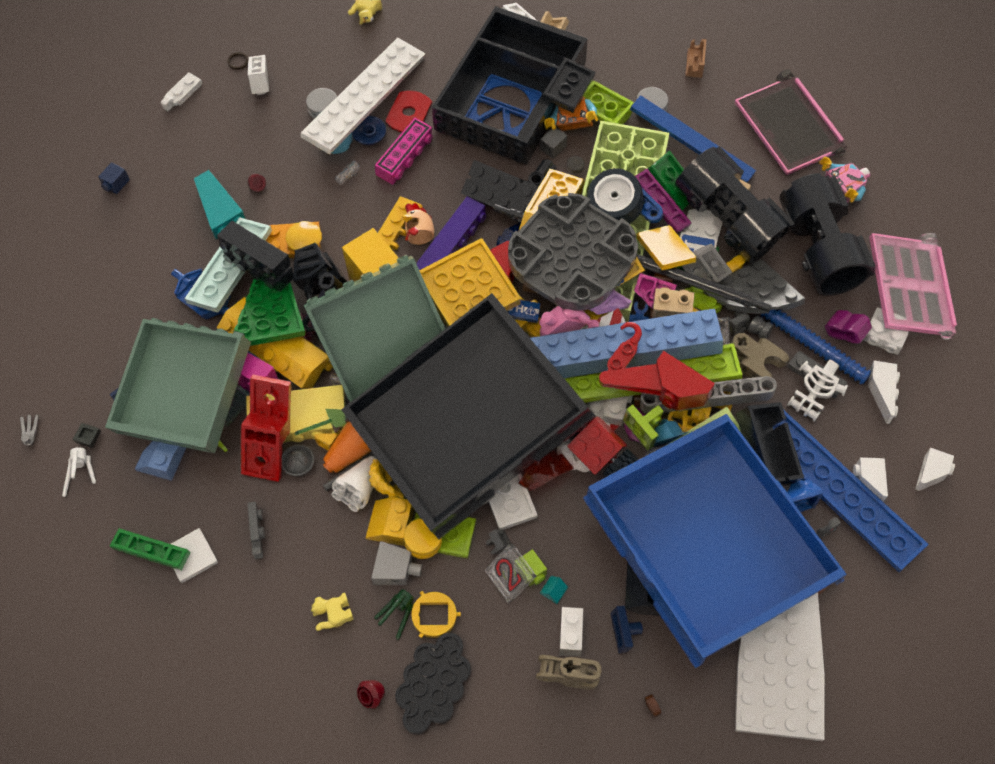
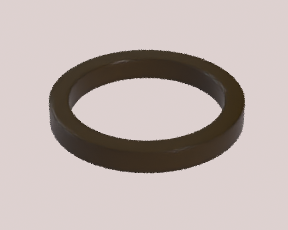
M235 52L228 57L227 62L230 68L239 70L246 67L249 60L245 53ZM237 55H242L246 58V62L241 66L231 65L230 60Z

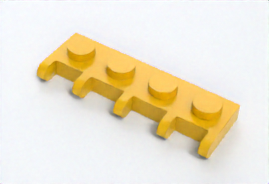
M401 196L378 232L387 245L394 250L399 248V245L395 243L398 236H406V230L403 229L405 221L402 218L403 215L407 214L405 205L417 203Z

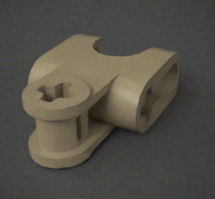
M738 333L732 340L731 344L734 343L738 360L741 361L739 363L741 371L749 378L772 377V374L765 368L764 364L769 363L782 368L789 362L788 354L766 338H761L756 342L747 334Z
M550 655L538 656V661L541 662L540 672L536 673V679L544 682H557L567 687L586 690L597 688L602 672L599 662L576 657H566L563 659Z

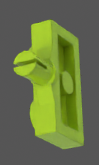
M696 287L684 289L694 293V308L700 310L715 309L716 313L721 311L722 305L717 303L715 298L704 294L703 290Z

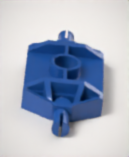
M200 268L182 274L177 269H174L171 275L178 279L174 292L176 298L201 317L209 319L219 314L222 315L229 309L227 306L231 294L218 313L186 303L185 297L203 271Z

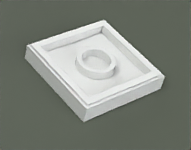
M200 528L171 543L172 545L188 549L191 552L182 571L174 569L181 583L218 563Z

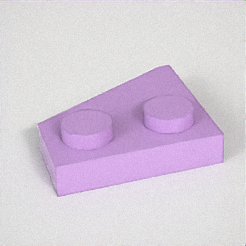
M614 290L602 304L589 310L599 315L612 312L617 308L619 310L628 308L632 301Z

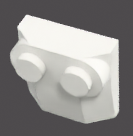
M696 209L689 210L687 218L692 224L682 232L717 238L718 241L723 222L718 217H715L711 211L698 212Z

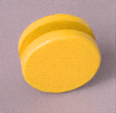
M421 518L413 520L407 525L404 531V545L413 557L427 559L437 554L441 548L442 538L439 540Z

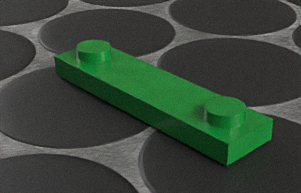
M120 528L110 544V547L114 550L181 571L191 553L188 549Z

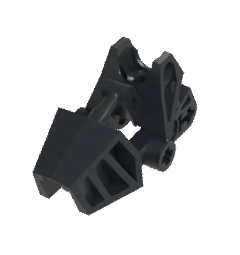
M316 243L295 250L293 282L304 291L307 300L313 298L315 294H320L318 298L325 296L326 291L333 288L338 290L347 282L327 252L323 253ZM307 314L302 321L303 326L307 332L314 331L318 340H320L314 326L308 327L310 318Z

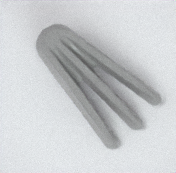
M31 415L27 416V432L24 418L20 417L21 440L25 445L29 446L34 442L38 427V415H35L33 429L31 426Z

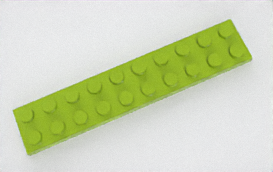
M734 343L723 345L721 354L679 360L712 382L742 379V371ZM601 372L564 378L584 403L642 394L601 386L599 383Z

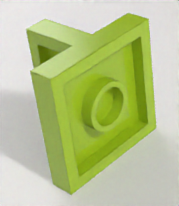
M631 405L626 409L623 422L648 451L657 440L658 434L654 429L662 420L663 410L658 405L642 416L635 406Z

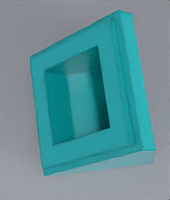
M551 576L540 591V594L558 604L568 586L560 577Z

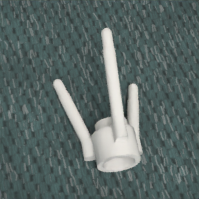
M73 448L70 450L63 497L67 495L70 477L74 479L76 468L83 467L85 463L92 483H96L91 465V456L86 455L84 448Z

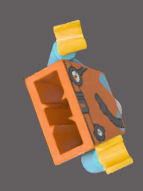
M584 96L574 113L556 106L551 117L545 119V128L547 130L552 126V129L555 130L556 124L562 131L593 126V119L598 121L597 108Z

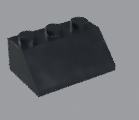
M627 562L625 609L641 615L660 616L653 606V599Z

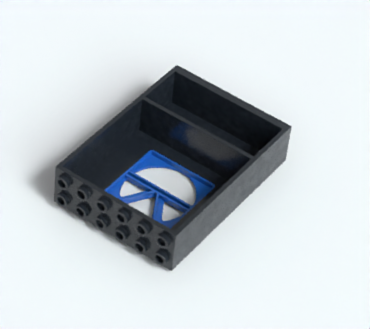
M495 6L432 106L434 130L527 165L540 143V139L546 132L545 119L551 117L557 106L543 99L542 95L564 58L584 66L588 38ZM500 86L518 88L529 98L530 111L527 112L484 96V94ZM479 102L494 107L481 115L477 114ZM502 111L504 129H496L484 124L482 121ZM509 113L525 118V120L518 126L511 128Z

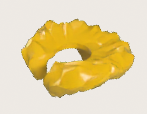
M374 459L368 471L371 476L369 479L371 486L382 494H388L389 498L397 497L404 499L405 496L398 486L390 484L393 479L379 460Z

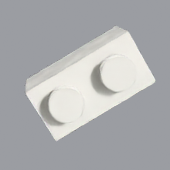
M562 607L560 656L581 657L583 608Z

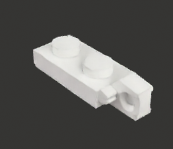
M188 72L166 93L161 101L163 109L169 111L174 105L181 106L203 84L202 80Z

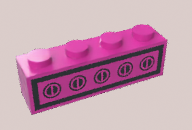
M414 118L375 164L376 176L392 185L397 180H400L406 168L411 167L415 157L420 156L425 145L432 141V127Z

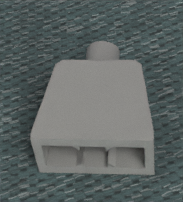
M380 541L371 577L373 585H406L409 575L420 577L422 564L412 563L410 551Z

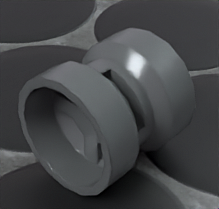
M756 315L748 328V332L758 334L760 339L767 338L774 324L765 322L762 317Z

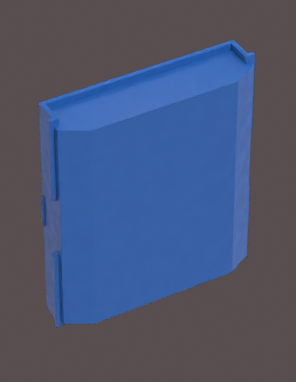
M727 414L588 486L587 495L583 497V500L620 556L625 557L653 599V606L695 669L701 666L708 656L810 598L833 583L839 585L844 582V577L847 575L795 506L792 498L780 482L774 478Z

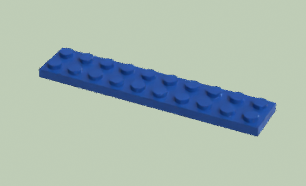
M784 410L786 419L774 426L773 430L783 423H788L804 475L802 480L810 479L823 491L821 499L892 567L901 572L929 544Z

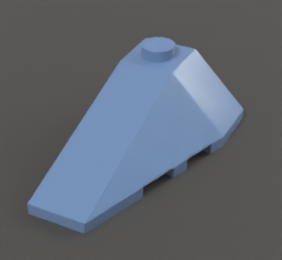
M152 441L142 452L135 470L172 481L186 448Z

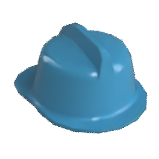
M663 419L654 429L658 434L654 446L670 443L685 433L676 421Z

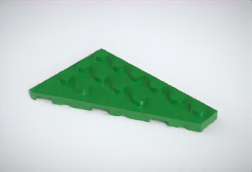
M253 279L249 290L250 293L246 297L245 306L241 310L238 324L235 326L234 331L243 333L245 338L251 342L250 346L305 336V329L291 283L279 292L274 288L270 289L263 281Z

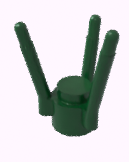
M401 589L374 616V619L377 620L386 612L378 622V625L381 626L395 609L399 611L406 610L396 635L397 640L400 639L410 611L413 608L411 602L414 600V597L409 592Z

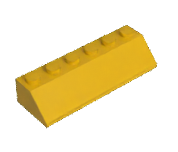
M246 297L242 298L224 313L217 329H223L233 334L234 328L238 324L241 310L245 306ZM302 336L250 346L248 350L262 361L273 366L276 371L300 388L306 389L314 387L329 361L327 353Z

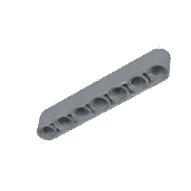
M769 376L714 382L712 397L709 398L707 403L702 407L690 409L767 401L773 398L777 383L775 379ZM762 387H768L770 390H765ZM743 389H748V390H750L751 392H750V393L744 392ZM728 391L731 395H726L723 392ZM645 393L641 395L640 409L646 414L658 405L662 408L663 413L676 411L673 408L665 407L662 401L659 400V396ZM646 400H651V401H653L654 403H652V404H647L645 401H646Z

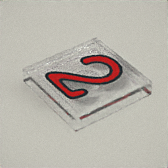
M509 544L484 570L507 603L512 602L537 577L514 544Z

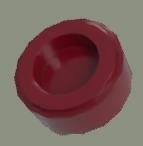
M252 174L248 178V187L251 190L260 192L265 188L266 180L262 175Z

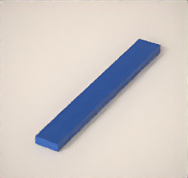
M641 95L630 108L631 111L663 132L669 133V136L698 155L711 147H719ZM724 150L744 171L740 179L748 183L756 170Z

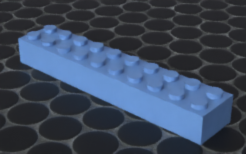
M709 309L633 321L640 326L642 336L638 342L636 355L626 368L656 364L663 351L678 360L721 354L723 338L716 310ZM624 323L532 337L530 339L562 377L568 378L607 371L608 360L622 342L633 337L635 330L631 327L621 330L620 327Z

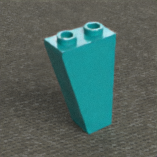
M209 170L194 178L210 228L215 239H218L217 234L231 221L236 223L239 218L245 219L244 213Z

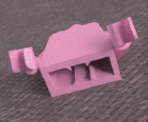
M560 306L555 307L550 312L543 313L539 321L541 325L540 336L580 330L586 324L588 328L599 327V322L597 320H590V317L583 310L575 311L564 309Z

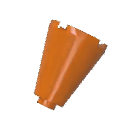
M350 421L345 424L323 458L325 462L323 466L330 473L333 471L338 473L372 452Z

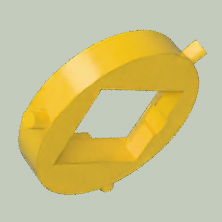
M421 591V597L416 600L412 608V621L416 630L420 633L419 637L439 638L443 634L449 633L456 623L457 616H461V612H456L454 602L447 595L440 592L425 594ZM420 605H448V625H420Z

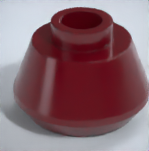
M376 680L360 682L357 688V697L360 703L366 708H377L385 695L384 686Z

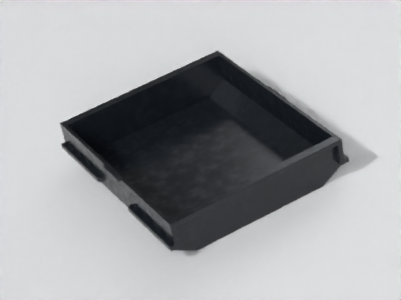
M492 293L341 409L429 530L439 540L491 500L499 489L535 461L539 462L594 419L589 407Z

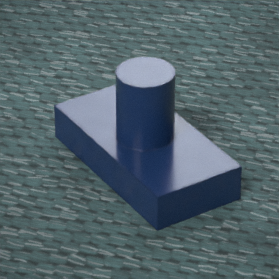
M617 606L610 614L618 653L620 654L627 653L633 647L631 635L642 634L643 627L640 621L628 622L625 606Z

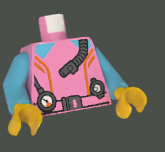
M826 156L818 162L822 165L823 171L827 170L825 177L827 175L830 178L836 176L847 203L862 199L866 191L867 178L870 177V172L867 168L859 170L852 163L847 165L833 164Z

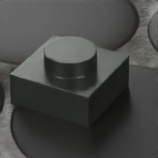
M81 423L73 437V441L93 448L101 430L97 427Z

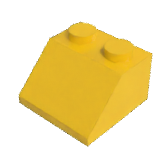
M396 497L376 500L366 539L405 546L404 531L412 521L414 508L407 499Z

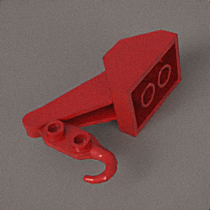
M626 322L620 327L621 330L631 327L635 330V334L632 338L622 342L608 360V370L601 372L599 376L601 386L659 396V400L662 401L665 407L673 408L676 411L702 407L707 403L715 383L665 351L659 356L656 364L626 368L636 355L642 330L634 322Z

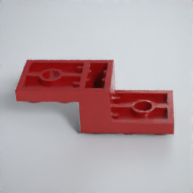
M254 374L251 376L250 413L241 424V474L277 482L281 479L282 444L290 433V381ZM266 394H271L275 400H270ZM257 457H262L265 462H260Z

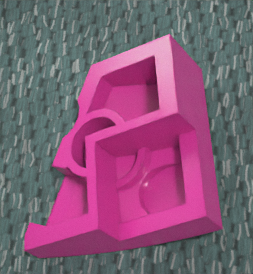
M640 273L634 291L653 309L656 288L676 290L677 285Z

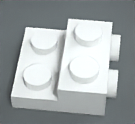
M877 307L870 321L872 329L863 340L870 345L878 346L889 353L898 355L909 331L885 328L882 309ZM893 314L894 320L906 321V319Z
M633 396L587 402V406L596 417H600L605 423L622 426L627 403H631Z

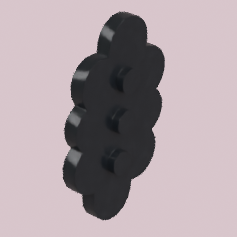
M454 633L443 634L439 637L436 644L423 643L419 645L414 651V662L407 665L404 669L403 677L405 682L396 690L395 698L398 706L405 710L403 725L411 734H423L428 730L431 723L440 725L448 722L454 713L453 704L459 702L463 697L464 689L462 684L469 679L471 666L469 661L461 656L463 653V642Z

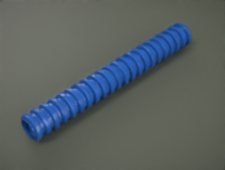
M781 309L770 310L769 313L761 314L762 318L766 317L767 321L770 320L776 327H780L781 331L785 330L786 334L789 333L790 337H795L794 339L796 341L799 340L800 344L804 343L805 347H810L809 350H814V353H818L819 357H824L825 361L832 360L837 363L840 371L843 370L844 374L848 373L849 377H853L854 381L858 380L860 385L864 384L871 375V370L867 371L865 366L861 367V364H857L856 360H851V357H847L846 353L842 354L840 349L836 350L835 346L832 347L831 343H826V340H822L821 336L817 337L815 332L811 333V330H807L806 326L802 327L800 322L797 323L796 319L792 320V317L787 316V313H782Z

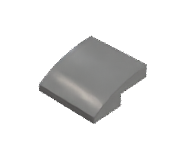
M712 243L692 252L696 256L695 263L682 265L686 272L712 282L715 281L716 283L732 273Z

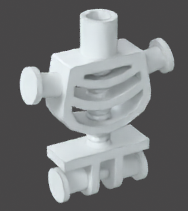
M829 360L823 369L817 365L812 368L808 365L809 362L806 361L799 370L807 373L804 378V385L810 393L806 396L796 390L794 395L802 401L799 402L795 399V396H792L787 406L791 405L796 408V412L804 411L803 416H809L813 419V422L817 420L824 409L823 405L814 401L815 398L828 399L833 396L835 391L842 393V396H844L848 385L838 384L839 378L834 376V373L839 365L832 360ZM808 379H810V381L814 385L813 388L810 387ZM820 390L828 391V393H820ZM805 402L810 404L808 408L803 406ZM812 407H815L821 412L818 411L817 413L816 411L812 410Z

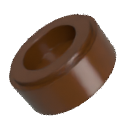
M652 694L644 697V701L653 717L662 714Z

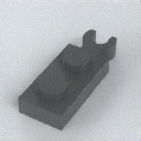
M249 502L247 505L252 555L255 559L263 558L262 539H265L264 527H261L260 520H263L262 508H258L256 502Z

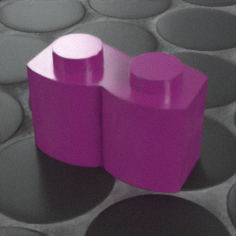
M837 310L827 322L825 328L827 334L832 338L845 339L848 342L859 344L872 329L870 319L864 314H852L847 310Z

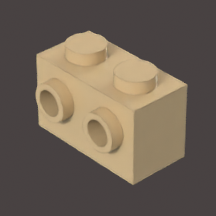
M656 288L652 317L658 318L693 312L694 293L687 290L675 291L669 288Z

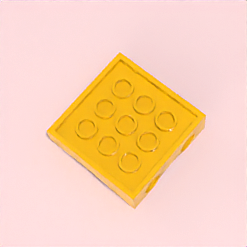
M482 238L419 270L438 314L446 327H449L491 293L507 311L520 305L521 297Z

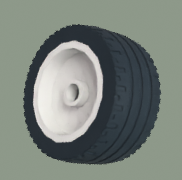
M613 168L598 174L590 183L587 192L590 204L618 221L623 218L631 224L639 217L643 208L644 197L642 187L638 179L631 172L624 169Z

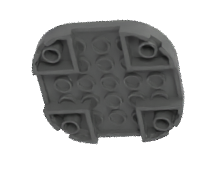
M568 193V196H558L556 194L543 200L538 205V210L518 232L515 231L508 245V263L513 275L521 283L555 305L575 311L588 310L602 304L633 268L636 261L638 243L636 233L623 218L618 221L590 204V198L576 193Z

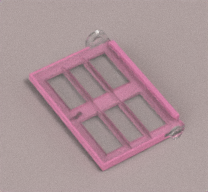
M872 233L869 239L873 261L876 265L875 273L885 328L941 335L942 339L952 338L956 334L955 326L957 323L941 247H938L937 235L935 233H926L916 240Z

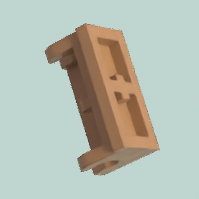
M702 39L698 46L694 45L695 40L691 41L690 48L687 51L685 76L702 78L707 39Z

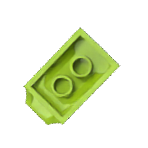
M594 80L584 94V97L589 99L597 108V118L599 121L623 125L633 112L630 110L634 103L633 101Z

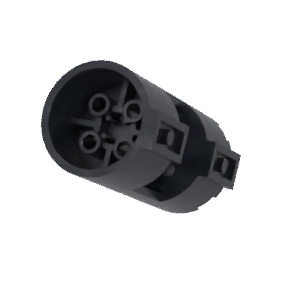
M720 146L717 148L711 147L697 156L683 170L675 182V187L686 197L689 205L698 212H704L710 208L712 214L718 217L728 229L723 237L726 243L733 247L735 251L737 250L749 264L754 263L768 253L779 239H782L791 230L795 223L770 197L758 201L739 181L744 171Z
M820 173L810 174L791 182L792 186L788 190L783 189L779 201L785 214L795 223L790 230L791 233L793 232L799 236H810L814 244L804 253V261L801 263L804 272H808L809 277L812 278L819 294L834 296L846 293L863 284L870 276L875 275L876 265L863 236L840 233L836 224L843 216L848 215L849 207L836 176L830 178L828 175L826 177L821 176Z

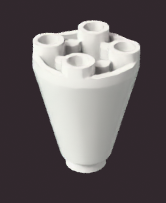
M373 456L365 458L332 483V497L348 505L349 509L354 512H358L359 509H363L367 505L374 487L371 486L369 481L371 476L368 472L373 460L377 459Z

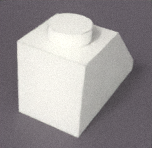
M930 448L924 456L915 490H923L944 481L948 475H952L955 464L952 463L954 456Z
M860 457L857 464L853 467V474L884 502L888 496L885 459Z

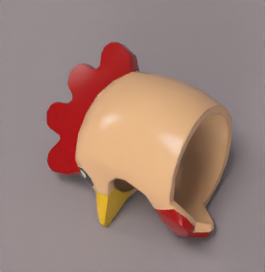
M410 203L406 204L407 214L402 216L405 221V240L415 245L430 242L434 238L435 233L432 217L426 213L424 208H419L417 203L412 205Z

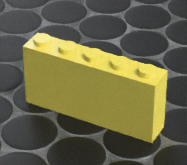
M342 385L291 391L290 433L284 443L289 441L302 442L306 439L315 440V434L335 433L332 425L336 429L342 427L336 433L339 434L345 426V420L347 419L341 410L346 406L345 392ZM266 394L270 400H275L271 394ZM246 396L247 416L250 413V396Z

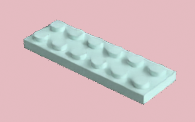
M239 218L236 222L265 241L272 232L271 226ZM219 247L185 297L186 303L218 313L245 272L241 271L234 263L227 262L223 257L224 254L221 247Z

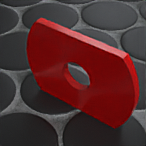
M401 91L398 93L385 122L393 130L402 133L414 118L424 122L432 105V100L417 91ZM406 108H412L415 110V113L411 116H406L403 114V111Z

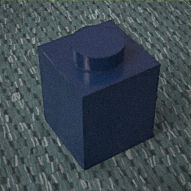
M112 162L98 176L101 187L107 192L111 191L115 194H118L130 180L126 170Z

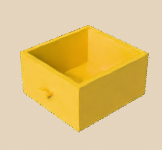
M374 228L342 247L349 281L354 280L355 282L362 279L361 275L370 271L375 273L379 271L380 266L387 263L392 265L398 259L397 255Z

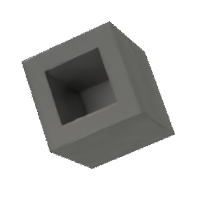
M557 128L555 130L551 129L540 139V150L552 159L567 147V135Z

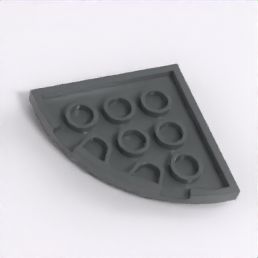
M763 259L745 266L717 282L720 285L753 296L758 301L772 305L771 310L782 308L785 311L805 304V298ZM703 290L704 294L715 298L717 303L725 305L726 309L743 313H769L752 306L751 308Z

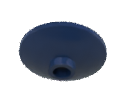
M367 116L352 132V135L361 144L373 145L385 137L386 126L381 119Z

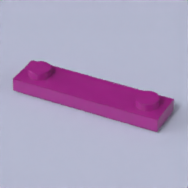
M648 169L635 176L642 189L662 207L663 219L677 234L692 224Z

